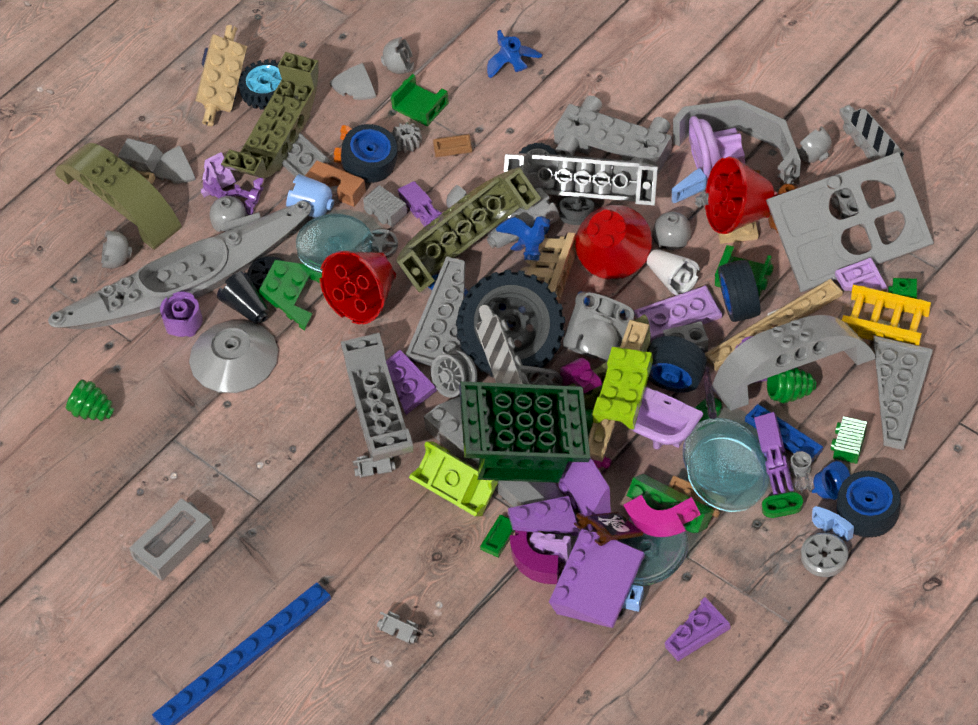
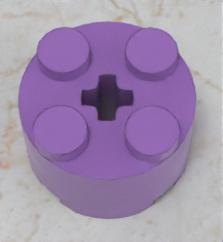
M188 292L173 293L172 297H166L162 301L160 313L167 333L178 337L194 336L202 324L201 310L194 296Z

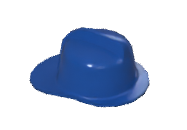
M835 461L830 463L814 476V489L811 490L812 493H817L824 499L836 500L841 484L850 476L849 470L842 462Z

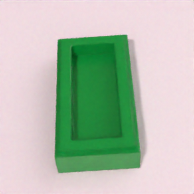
M499 515L480 545V550L495 557H500L510 541V535L515 533L509 518Z

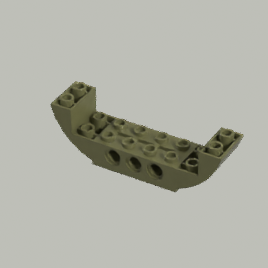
M288 52L284 53L278 64L282 78L281 82L242 150L237 152L229 149L221 163L222 166L259 178H268L276 171H280L283 166V160H286L288 152L293 148V143L297 141L299 133L302 132L311 116L310 112L318 83V60Z

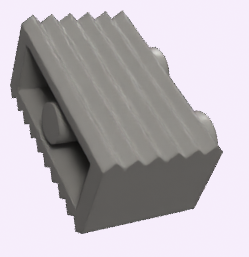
M127 138L117 157L139 171L145 172L147 170L153 172L157 162L161 159L162 152L154 144Z
M380 185L363 198L365 211L369 215L374 214L377 216L382 224L387 223L393 227L407 215L406 203Z

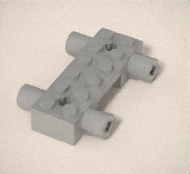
M591 95L585 98L581 107L569 104L554 128V142L558 145L555 152L558 155L567 154V156H573L576 151L589 155L592 148L595 147L620 155L624 161L657 166L659 174L672 151V136L667 134L670 129V123L665 118L655 117L649 128H645L599 113L602 108V102L597 97Z

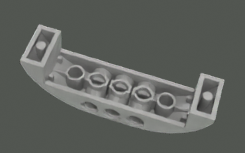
M505 154L504 172L519 167L534 189L539 187L546 194L635 201V204L655 206L657 166L624 160L567 155Z
M827 315L808 316L773 327L743 342L723 362L715 376L712 388L731 411L749 404L747 385L841 351H845L857 365L874 360L875 354L856 332L839 318Z
M380 333L341 341L353 398L372 462L412 453V439L409 429L405 427L386 364Z

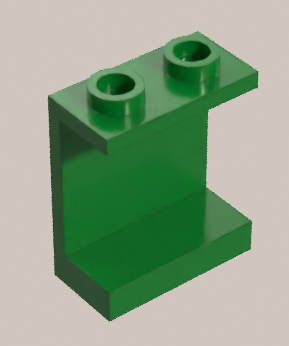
M412 74L392 93V109L428 127L449 104L448 91L441 88L437 94H434L416 85V77Z
M726 245L718 265L719 267L730 262L747 260L755 278L759 297L762 290H766L768 285L767 277L772 275L774 265L771 264L772 256H767L765 264L735 257L734 247ZM718 268L715 273L716 287H720Z

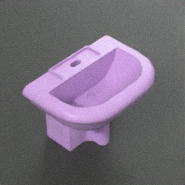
M692 116L689 119L691 152L697 169L700 168L703 171L707 181L713 166L721 158L735 157L745 164L741 134L737 133L736 128L713 132L708 121L698 119L696 116Z
M646 387L635 428L631 430L653 440L654 449H660L663 444L679 448L682 442L692 433L703 413L677 399Z

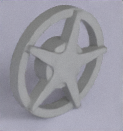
M385 229L368 232L362 242L363 251L369 252V249H374L377 252H383L388 247H393L391 251L385 254L388 258L398 248L397 237L393 232ZM376 234H383L381 237L375 236ZM388 235L394 239L395 243L387 241ZM371 237L372 243L365 246L367 240Z

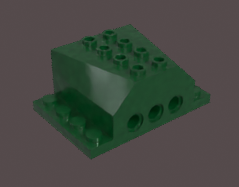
M460 381L459 393L464 458H479L477 480L559 483L568 462H589L590 450L583 387Z

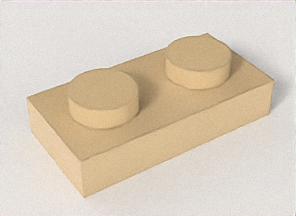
M756 222L728 234L718 233L720 244L757 240Z

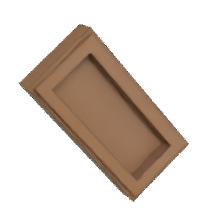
M470 134L433 139L435 157L472 152Z

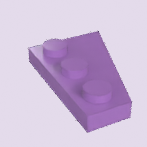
M569 496L508 508V515L513 530L527 532L547 531L552 532V534L569 533L571 536H579V529L574 525L576 519Z
M706 597L701 600V605L689 614L687 621L680 625L665 642V648L677 661H680L731 629L730 623Z

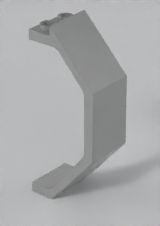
M740 99L685 106L674 117L673 144L680 146L689 136V119L692 116L708 121L713 132L736 128V130L774 146L780 151L783 161L778 166V170L781 173L777 177V182L780 183L777 192L785 184L793 185L796 183L799 185L801 160L786 120Z

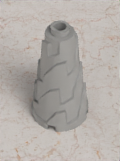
M537 187L535 190L541 199L527 210L517 209L502 222L512 217H517L532 228L538 216H544L546 219H549L550 224L559 220L560 216L554 203L548 201L550 197L541 188ZM499 223L488 234L486 240L492 248H501L506 244L519 240V237L496 231V228L501 224Z

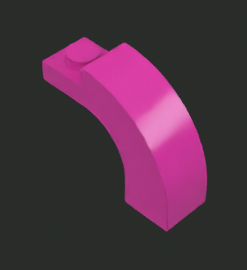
M642 495L624 504L633 524L643 533L654 537H668L686 531L683 524L701 515L692 497L667 510H654L650 508Z

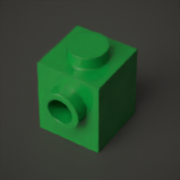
M893 278L892 286H888V293L917 299V279Z

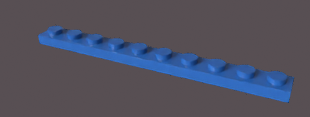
M316 582L152 714L153 719L159 725H176L329 602L331 600L330 594Z

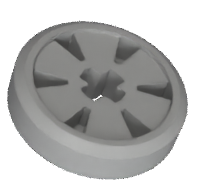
M817 533L807 538L803 543L801 561L810 573L820 577H831L837 575L845 568L848 561V549L844 541L838 536L831 533ZM822 552H827V557H822Z

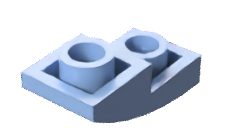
M817 506L813 508L812 521L817 528H821L825 533L833 529L834 533L838 537H842L846 542L853 538L854 526L850 522L830 510Z

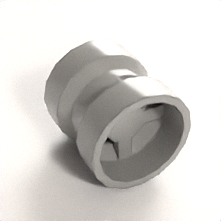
M800 451L792 455L790 473L795 479L804 480L809 477L812 460L808 453Z

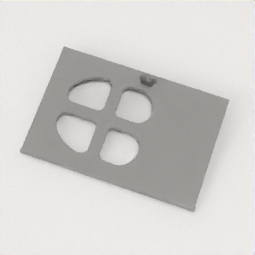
M899 152L766 200L801 293L815 288L829 279L832 281L837 280L835 271L868 258H871L874 264L878 265L934 244ZM864 181H878L890 186L895 193L894 201L874 209L869 208L861 189V183ZM848 189L853 196L858 213L843 220L836 219L829 211V199L834 192ZM898 211L904 217L903 229L892 243L885 245L881 242L874 221L878 217ZM860 224L865 228L871 249L867 253L853 255L843 247L841 236L845 229Z

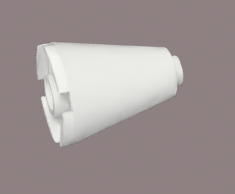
M658 249L653 250L648 255L647 265L671 293L679 295V293L688 292L697 282L698 276H696L697 270L699 271V266L694 260Z

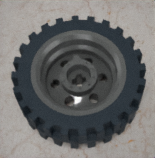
M505 270L501 273H491L486 278L483 277L470 288L458 310L456 336L457 340L460 341L461 351L471 357L474 364L478 367L477 370L480 372L484 371L493 378V373L476 330L477 324L482 321L479 313L480 306L488 305L501 320L504 319L509 324L514 325L513 331L509 329L506 332L508 338L511 337L513 342L519 340L522 343L521 347H515L513 351L515 356H519L523 366L543 368L559 350L561 340L564 337L565 317L562 315V304H559L556 299L557 294L555 291H550L549 285L545 281L542 283L537 280L538 276L533 274L531 276L524 274L525 271L511 272V270ZM499 304H505L506 309L503 311L500 310L498 307ZM520 306L525 307V313L519 312L518 308ZM531 324L533 331H527L526 326Z

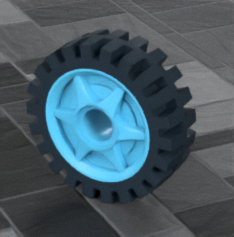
M268 59L264 60V63L259 60L257 65L253 62L250 64L251 68L247 66L245 71L241 72L238 82L239 90L243 101L248 106L252 105L255 109L259 106L260 110H264V107L269 103L282 80L278 68L279 62L276 64V60H271L270 63Z

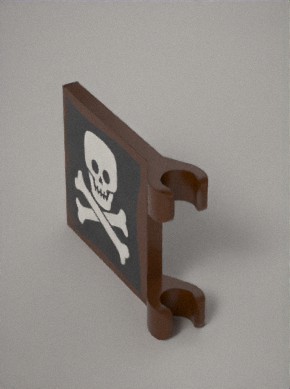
M619 512L585 516L582 513L576 514L579 521L574 522V525L577 528L583 529L591 524L598 530L597 535L600 538L595 539L594 542L599 546H603L611 540L643 535L639 528Z

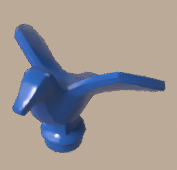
M498 30L497 42L501 47L500 51L488 61L487 74L489 78L493 77L506 62H510L513 65L515 72L522 71L528 66L521 60V56L542 58V54L532 48L522 46L517 37H504L502 31Z
M538 216L535 219L534 226L530 228L521 219L512 217L502 222L496 228V231L518 236V242L510 249L521 251L526 247L523 253L524 260L540 261L541 253L538 248L539 244L544 241V235L549 231L550 220L544 216Z

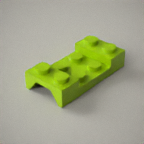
M619 347L611 348L607 362L608 369L600 397H597L592 414L594 423L598 424L604 419L621 421L629 429L634 430L653 363L651 352Z
M426 441L424 445L426 453L422 462L411 473L409 478L475 517L482 516L498 481L477 480V468L449 453V450L437 443Z

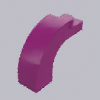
M579 358L560 369V375L563 379L562 386H569L574 383L578 387H583V393H586L602 385L600 377L591 370L589 362L584 358Z
M515 530V535H510V546L513 561L519 571L533 581L544 584H557L559 577V555H543L533 551L528 545L529 532Z

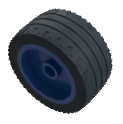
M362 124L352 128L346 134L342 143L341 164L343 169L349 174L361 177L365 183L380 182L386 179L392 173L397 160L398 148L395 137H393L391 132L379 125Z
M739 260L719 266L718 274L721 292L731 321L738 322L759 316L761 313L760 300L749 262L747 260Z
M661 336L654 339L647 352L652 353L653 359L648 380L662 389L677 393L691 392L697 389L707 363V357L702 349L691 341L676 336Z
M870 470L860 471L847 477L841 484L837 495V514L854 526L853 534L867 538L881 536L890 531L898 520L901 507L900 491L894 481L885 474Z

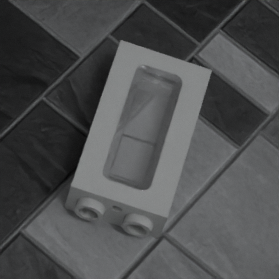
M181 498L129 548L132 558L163 581L214 531L212 519L207 513L204 512L202 514L198 511L192 502L187 503Z

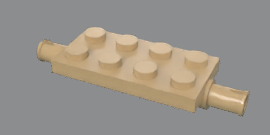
M232 25L226 26L224 38L212 35L195 101L205 106L206 110L202 123L206 125V122H208L207 126L214 125L215 115L219 110L226 112L232 110L247 46L234 42L237 28L234 26L233 30H231Z

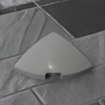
M363 63L347 69L330 81L332 88L342 96H345V93H347L349 96H353L355 100L376 98Z
M180 146L162 154L156 168L151 172L154 173L156 178L163 181V177L168 180H172L173 183H187L196 180Z

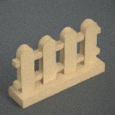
M568 233L566 240L562 236L559 239L547 238L544 235V241L539 244L538 248L541 253L540 261L526 260L528 264H531L530 267L521 268V271H525L524 274L529 276L533 274L538 276L537 280L545 281L549 285L550 291H555L557 294L556 299L558 303L577 253L575 233ZM543 250H545V251H555L554 254H552V253H542ZM537 265L549 266V269L537 268Z

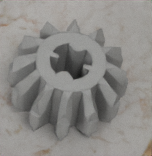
M408 122L405 125L399 123V127H394L393 132H391L393 137H395L398 152L404 150L405 154L408 150L413 152L414 148H419L420 143H422L421 130L414 123L411 125Z

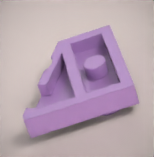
M222 152L205 160V171L202 180L211 185V177H214L223 189L235 183L236 180L231 170L221 165L224 159ZM204 188L201 189L203 197L210 195Z
M871 258L835 271V276L845 291H852V286L857 285L887 292L888 288Z
M533 532L530 537V546L533 551L544 555H559V563L563 562L566 564L571 553V538L569 536H564L561 540L555 539L556 536L554 534Z

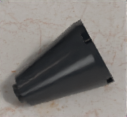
M239 271L225 281L227 285L224 289L219 288L217 298L222 303L254 323H263L267 320L269 309L245 271L244 273Z

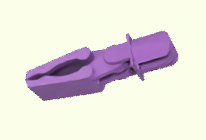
M415 181L398 189L400 198L406 203L416 219L420 218L424 227L442 214V212L434 209L429 196Z
M772 412L755 417L761 450L765 458L767 457V461H765L766 472L769 475L773 495H778L775 479H777L781 493H787L784 477L786 478L789 491L793 492L786 456L782 455L785 452L776 414Z

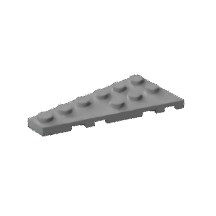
M446 256L406 352V356L411 361L432 366L437 356L448 354L455 350L461 351V344L456 336V320L459 307L464 299L465 261Z
M874 336L873 343L883 445L904 450L933 349Z

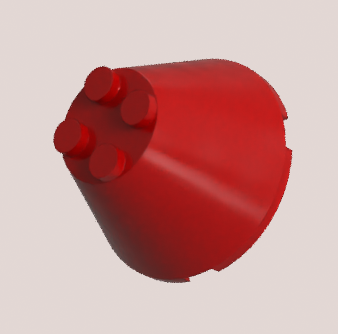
M730 156L721 158L715 163L708 177L705 194H708V205H705L706 216L711 228L715 232L728 234L760 219L768 218L770 210L766 200L778 195L777 192H774L770 180H767L737 158Z
M622 205L601 207L589 214L577 231L575 241L577 256L584 268L596 277L607 280L626 278L636 273L646 263L648 255L651 253L652 233L644 217L632 208Z
M338 251L329 255L323 261L320 268L322 269L320 286L326 301L341 318L347 317L354 324H368L381 314L393 281L396 279V272L387 260L386 255L382 252Z

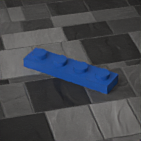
M757 404L745 416V422L756 428L754 418L771 412ZM777 417L784 448L793 454L800 451L806 452L810 455L813 462L823 451V446Z

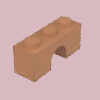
M316 161L305 175L329 187L338 186L337 194L339 201L353 207L357 205L366 193L364 179L349 174L342 169L339 170L327 163Z

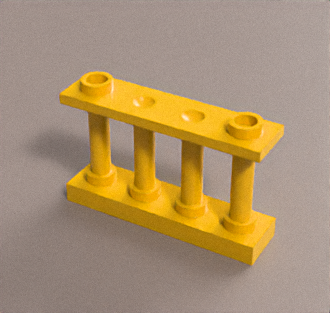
M852 286L851 300H855L851 316L843 315L842 321L846 322L860 338L873 340L874 336L920 346L922 333L917 332L921 316L929 317L931 302L870 289L865 286ZM863 302L875 305L870 321L858 318ZM882 307L894 309L890 325L878 323ZM902 311L914 314L909 330L897 328Z

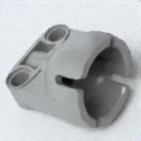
M581 292L575 299L576 304L563 337V347L593 359L599 357L601 361L607 362L611 348H620L629 320L634 318V311L629 306L603 295ZM586 296L590 298V303L588 306H585L584 299ZM621 310H624L625 317L621 320L619 314Z

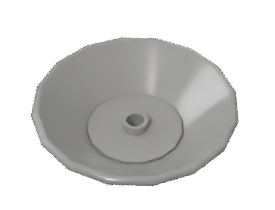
M230 320L212 326L199 336L191 348L189 364L193 376L204 387L219 393H238L252 389L268 378L276 366L278 348L274 336L263 326L250 321Z

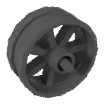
M577 196L564 198L560 202V219L567 224L581 225L584 219L593 212V201Z

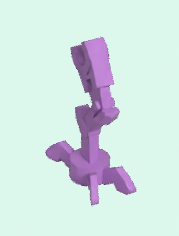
M211 177V185H208L205 181L203 182L204 190L211 196H216L217 198L223 196L247 198L245 200V208L248 215L253 214V208L258 203L261 194L260 191L264 189V187L260 186L263 184V178L253 181L254 188L250 192L241 189L237 184H235V189L223 191L214 177Z

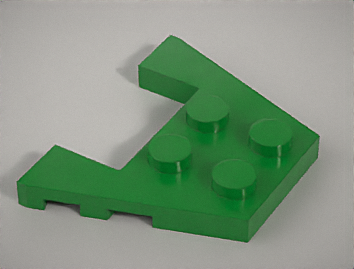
M275 260L259 290V294L276 308L279 307L290 320H294L305 331L313 313L295 306L308 279L320 283L322 269H320V266Z

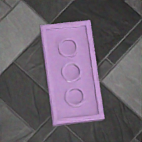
M706 285L634 310L636 319L644 314L647 316L650 324L651 342L663 336V330L702 321V324H706L722 318V313Z

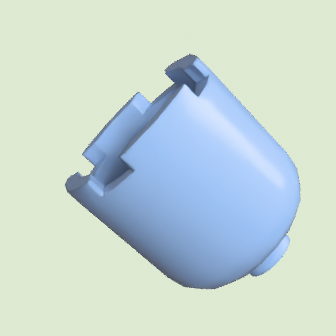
M301 174L295 177L293 183H296L293 191L289 190L287 207L299 201L308 202L311 205V211L308 216L313 218H320L333 208L332 190L328 185Z

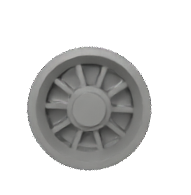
M460 350L439 355L434 359L431 366L433 384L443 396L456 397L460 395V381H477L478 367L470 356Z

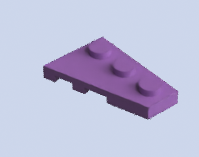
M401 350L386 360L390 377L406 415L437 391L430 380Z

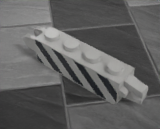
M850 105L840 109L839 114L844 121L843 129L845 133L853 138L855 144L864 151L868 159H871L873 162L899 152L903 161L904 152L866 109L860 108L855 110Z
M488 305L480 306L479 313L482 321L477 324L476 330L495 382L529 384L525 373H521V360L518 355L515 356L514 354L515 344L511 337L508 338L506 331L509 328L504 319L501 320L495 315V312Z

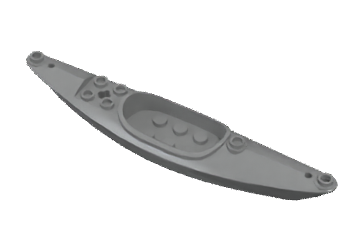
M299 201L294 205L217 236L202 239L146 264L137 272L111 285L104 286L101 290L57 312H53L48 319V323L55 328L91 329L160 313L162 301L166 297H172L173 293L188 292L197 299L224 285L230 276L239 271L244 272L255 260L266 256L276 248L309 215L311 205L308 202Z

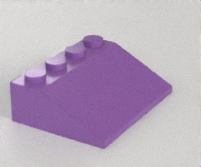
M591 457L589 462H568L558 486L563 495L569 496L572 509H576L577 513H582L585 516L611 513L610 487ZM591 524L586 526L588 531L595 529Z
M581 529L549 603L556 614L613 628L645 554L616 540H611L605 545L599 546L594 542L595 539L600 538L596 532Z

